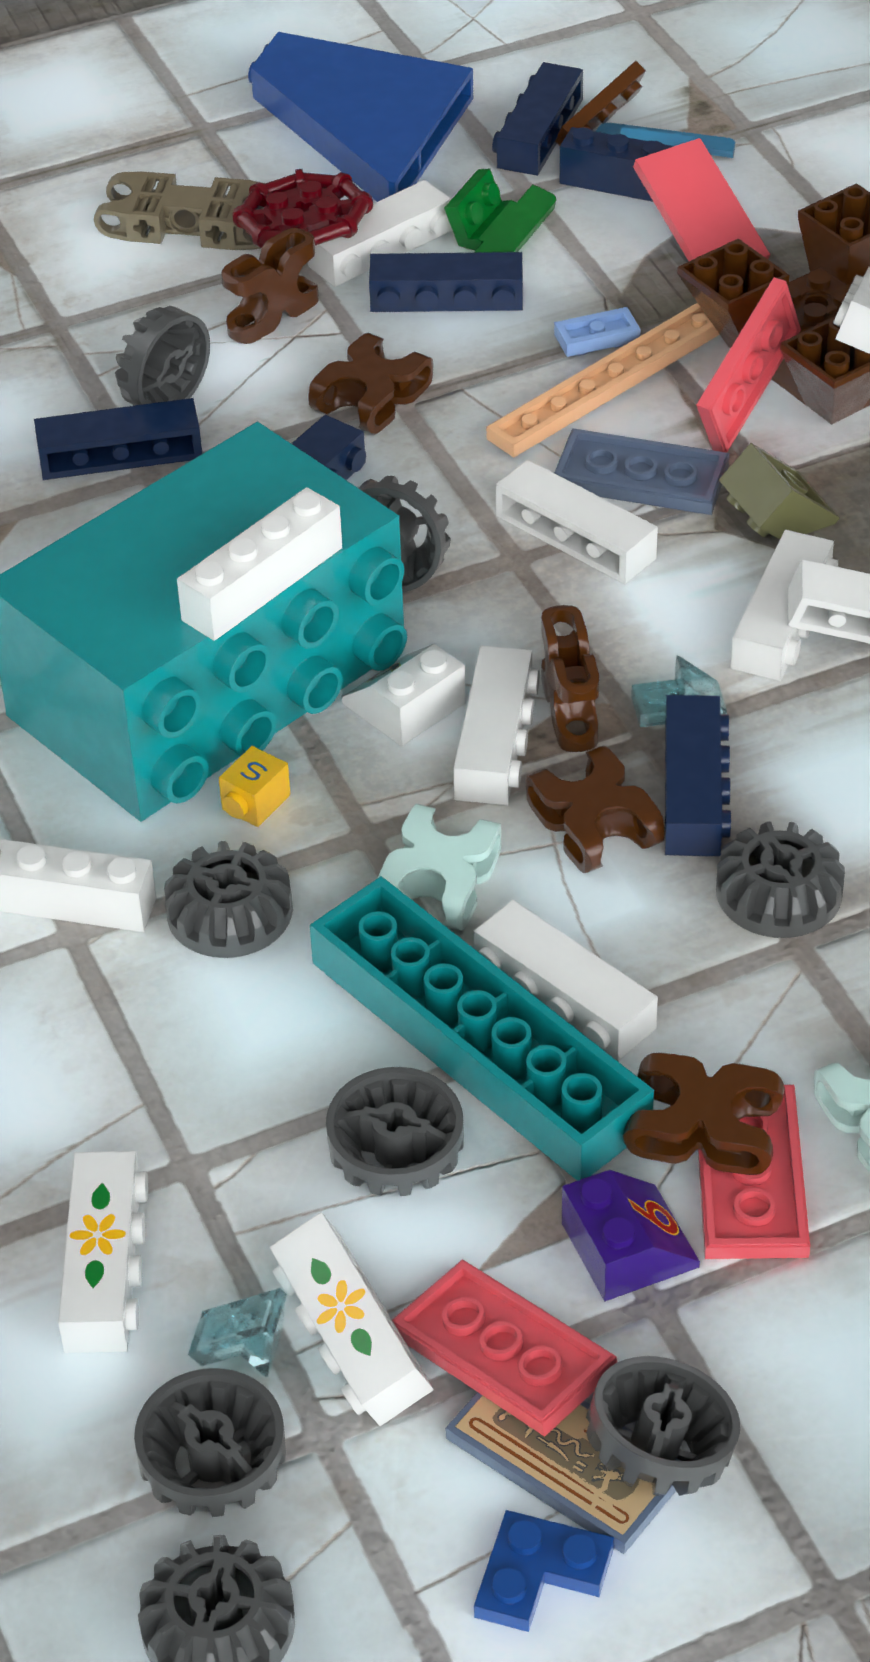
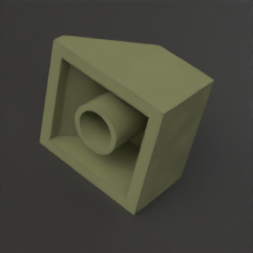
M753 443L747 446L719 479L729 492L726 499L742 513L746 512L750 516L746 521L747 524L762 537H766L769 533L781 539L785 530L808 534L834 525L840 519L799 471Z

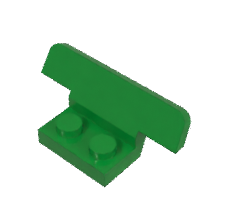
M478 169L444 209L458 246L474 250V253L519 252L555 209L556 196L532 184L518 202L512 200L502 201L499 187L495 183L491 169Z

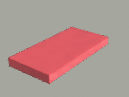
M701 138L635 160L634 170L688 261L736 239H740L766 259H769V251Z
M773 278L696 404L712 450L728 452L784 359L780 350L781 342L798 335L801 331L787 282L784 280Z
M784 1085L785 1092L782 1103L772 1115L743 1117L739 1120L740 1122L765 1130L770 1136L773 1145V1157L766 1171L757 1175L718 1171L710 1167L706 1163L702 1151L697 1150L705 1259L809 1258L810 1239L794 1085Z
M463 1259L392 1319L409 1347L544 1437L595 1391L602 1374L608 1368L618 1363L617 1356Z

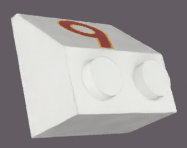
M432 644L403 656L389 668L377 673L342 697V704L402 747L466 704L465 665L437 645Z

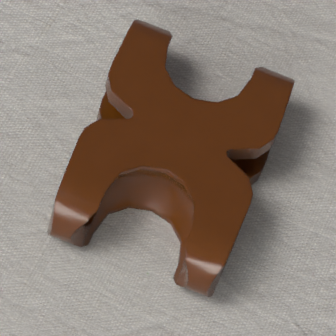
M299 228L287 229L266 241L261 249L259 260L251 254H243L222 269L223 287L235 295L243 297L240 304L227 315V334L231 339L244 344L256 342L278 327L283 312L290 317H298L318 303V285L299 275L302 267L315 256V241L311 233Z
M365 333L348 347V361L329 363L314 377L309 386V406L325 414H330L340 407H358L359 428L377 434L395 419L396 409L394 404L406 405L412 403L429 387L433 378V359L418 352H412L402 359H385L383 351L384 339L371 333Z
M571 605L553 606L545 609L541 617V634L545 658L542 659L541 681L546 701L550 702L552 724L558 745L564 751L584 752L595 748L598 744V719L595 700L599 697V672L595 657L592 653L590 654L588 633L581 611L576 606ZM558 622H564L569 624L573 631L569 635L558 636L553 625ZM572 721H583L586 733L582 735L572 734L567 730L566 726Z
M604 745L586 752L588 761L585 770L586 778L583 780L572 782L561 780L548 769H542L526 776V797L531 809L547 829L554 832H567L564 835L563 850L582 873H588L603 867L601 857L604 848V838L612 836L626 837L642 849L652 847L664 841V820L660 810L642 788L634 785L621 786L625 781V767L614 753Z
M651 1053L641 1061L637 1077L654 1089V1100L670 1106L663 1110H638L631 1115L627 1122L623 1139L626 1147L632 1154L645 1159L677 1164L687 1161L696 1150H701L706 1163L718 1171L746 1175H757L766 1171L773 1157V1145L770 1136L765 1130L740 1122L739 1120L743 1117L770 1116L778 1110L784 1097L785 1087L777 1073L765 1068L731 1063L722 1066L713 1077H709L703 1063L696 1058L668 1053Z

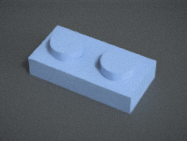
M628 307L554 322V335L567 357L584 355L588 352L612 347H621L640 337L641 329Z

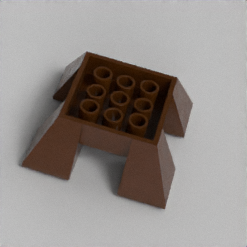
M857 183L798 210V221L810 272L789 282V274L740 239L729 242L677 267V274L729 348L734 344L773 278L775 277L787 282L801 331L798 335L781 342L780 350L784 359L771 380L831 425L870 406V354L836 340L835 338L840 327L833 324L856 274L864 277L868 267H870V192Z

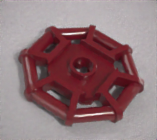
M296 169L295 174L264 184L256 182L250 186L249 195L242 205L234 209L232 217L234 224L239 228H243L252 237V242L257 247L262 248L267 240L290 228H299L311 233L314 236L316 246L340 237L351 238L358 232L357 226L363 216L372 210L373 199L369 193L361 191L352 182V177L349 174L343 172L337 175L304 173L303 169ZM344 196L348 198L347 200H340ZM259 206L265 207L264 209L256 210Z

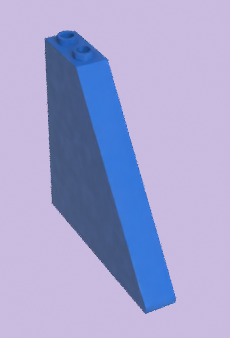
M278 32L271 42L265 45L261 55L255 62L251 63L248 72V80L252 83L253 98L337 169L349 174L352 177V181L362 190L369 193L377 202L417 184L474 99L473 68L283 32Z

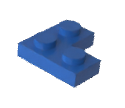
M506 1510L474 1603V1618L529 1632L544 1583L600 1597L614 1550V1537Z

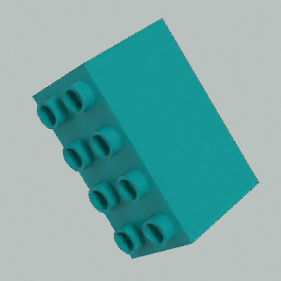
M258 421L0 574V681L6 715L140 822L171 802L179 804L190 800L200 791L207 778L239 758L251 746L263 751L275 733L307 712L317 714L324 711L335 701L340 690L372 669L382 671L389 668L401 656L407 643V631L404 627L402 581L405 569L401 561L399 515ZM306 487L340 506L342 549L221 637L213 641L181 620L177 578Z

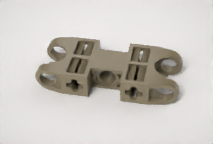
M142 171L121 172L113 175L106 186V194L111 202L99 205L93 219L95 227L104 236L124 241L162 244L167 233L200 236L201 247L227 250L260 249V247L253 244L252 237L243 228H239L234 224L232 217L234 209L242 205L249 195L250 186L257 182L252 180L215 177L211 188L177 185L176 174ZM116 184L126 185L131 190V193L129 195H121L117 193L114 186ZM228 186H231L230 189H229L228 194L225 195L226 192H227ZM259 206L256 210H261L265 207ZM101 215L117 216L120 224L115 226L109 225L104 222ZM149 226H151L148 235H146ZM223 232L220 241H218L220 233Z

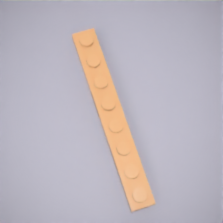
M696 303L486 427L487 440L514 458L720 334L700 305Z

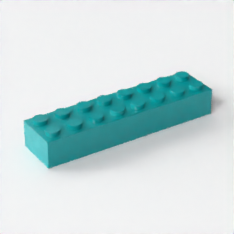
M382 876L310 924L312 962L315 966L577 1181L593 1175L627 1148L623 1136L631 1115L638 1110H653L654 1089Z

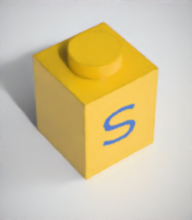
M251 746L219 777L222 810L236 819H242L259 827L291 795L288 763Z

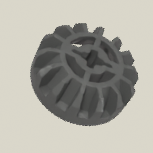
M171 305L165 308L158 307L146 312V317L139 318L133 322L136 331L132 336H123L122 340L127 343L124 353L116 354V361L121 367L115 371L117 384L123 399L133 406L191 398L203 379L210 356L209 332L205 323L200 318Z
M385 476L380 482L369 479L359 489L399 515L401 561L405 569L402 589L403 592L414 590L425 584L445 560L444 554L450 547L451 538L445 532L449 524L448 518L443 513L437 514L434 507L438 500L432 494L425 499L416 492L418 484L410 480L406 484L401 485L395 476ZM400 499L407 501L408 504L417 509L422 514V516L416 517V515L410 509L403 507L400 502ZM426 524V538L423 544L416 547L413 538L418 533L419 525Z
M765 822L760 825L758 834L751 828H748L738 833L736 840L729 842L723 847L720 862L717 864L716 896L724 913L734 923L752 933L773 938L803 936L822 928L837 914L842 903L845 867L839 862V852L835 846L829 842L823 843V836L815 830L811 829L802 836L799 834L798 825L794 822H789L787 831H774L772 822ZM755 854L758 864L750 866L749 856ZM810 858L814 861V868L804 878L802 876L803 859Z
M220 841L217 852L210 854L201 846L192 852V861L186 858L179 861L173 867V875L165 882L166 915L172 934L182 945L202 955L234 958L258 952L271 945L284 933L292 917V893L288 871L286 868L278 865L277 857L265 850L257 854L255 846L246 842L242 843L239 851L229 849L226 841ZM245 871L258 874L259 880L247 878Z
M385 1067L363 1073L350 1080L336 1093L327 1111V1140L333 1166L343 1170L345 1180L353 1186L360 1187L367 1181L371 1194L382 1196L386 1185L398 1186L400 1196L411 1195L412 1185L416 1182H420L425 1189L439 1184L440 1173L445 1175L455 1169L458 1163V1152L464 1147L463 1111L456 1094L442 1080L422 1070L408 1067ZM361 1151L374 1153L376 1160L384 1168L366 1163ZM412 1163H418L417 1165L408 1167Z
M633 1357L620 1361L608 1368L597 1383L586 1415L589 1421L586 1432L588 1441L595 1451H600L599 1459L608 1471L619 1467L625 1469L623 1480L629 1487H632L638 1478L652 1483V1494L656 1496L665 1495L671 1485H673L678 1495L682 1496L696 1493L699 1487L715 1484L720 1479L724 1468L728 1467L740 1435L739 1414L727 1392L702 1371L683 1362L664 1357ZM637 1421L633 1432L622 1429L625 1425ZM684 1440L686 1441L690 1449V1452L681 1449Z
M221 1368L200 1369L184 1373L169 1380L148 1398L139 1413L135 1425L134 1441L142 1479L150 1483L153 1495L161 1503L174 1500L179 1512L190 1516L194 1514L197 1506L208 1507L212 1517L224 1516L225 1505L236 1501L244 1509L255 1503L256 1490L271 1489L276 1483L277 1467L284 1463L286 1458L283 1416L276 1399L263 1384L246 1374L234 1370ZM243 1440L247 1443L251 1452L250 1464L244 1459L242 1447L239 1445ZM181 1446L187 1450L191 1470L183 1478L179 1476L175 1467L176 1455ZM198 1479L211 1483L223 1481L226 1484L220 1488L213 1489L191 1486Z
M213 1535L212 1546L195 1549L191 1540L180 1544L179 1557L174 1560L168 1557H161L156 1562L153 1580L143 1583L140 1589L141 1607L138 1621L143 1646L150 1662H281L293 1639L295 1612L291 1584L285 1580L280 1562L274 1556H261L257 1543L247 1539L242 1541L239 1547L229 1546L225 1535ZM213 1565L211 1572L199 1576L193 1581L191 1586L179 1584L192 1570L198 1567L202 1568ZM237 1568L250 1579L254 1588V1598L240 1596V1590L236 1581ZM174 1596L188 1598L192 1626L188 1625L178 1615L174 1606ZM242 1609H247L249 1611L243 1618Z

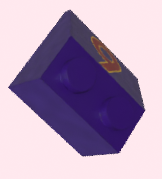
M607 1170L562 1186V1225L604 1302L700 1267L698 1257L655 1184L613 1170Z

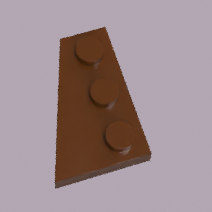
M637 61L633 62L561 127L555 142L560 146L571 127L589 128L593 131L599 124L606 123L616 111L639 93L643 87L640 81L646 70Z

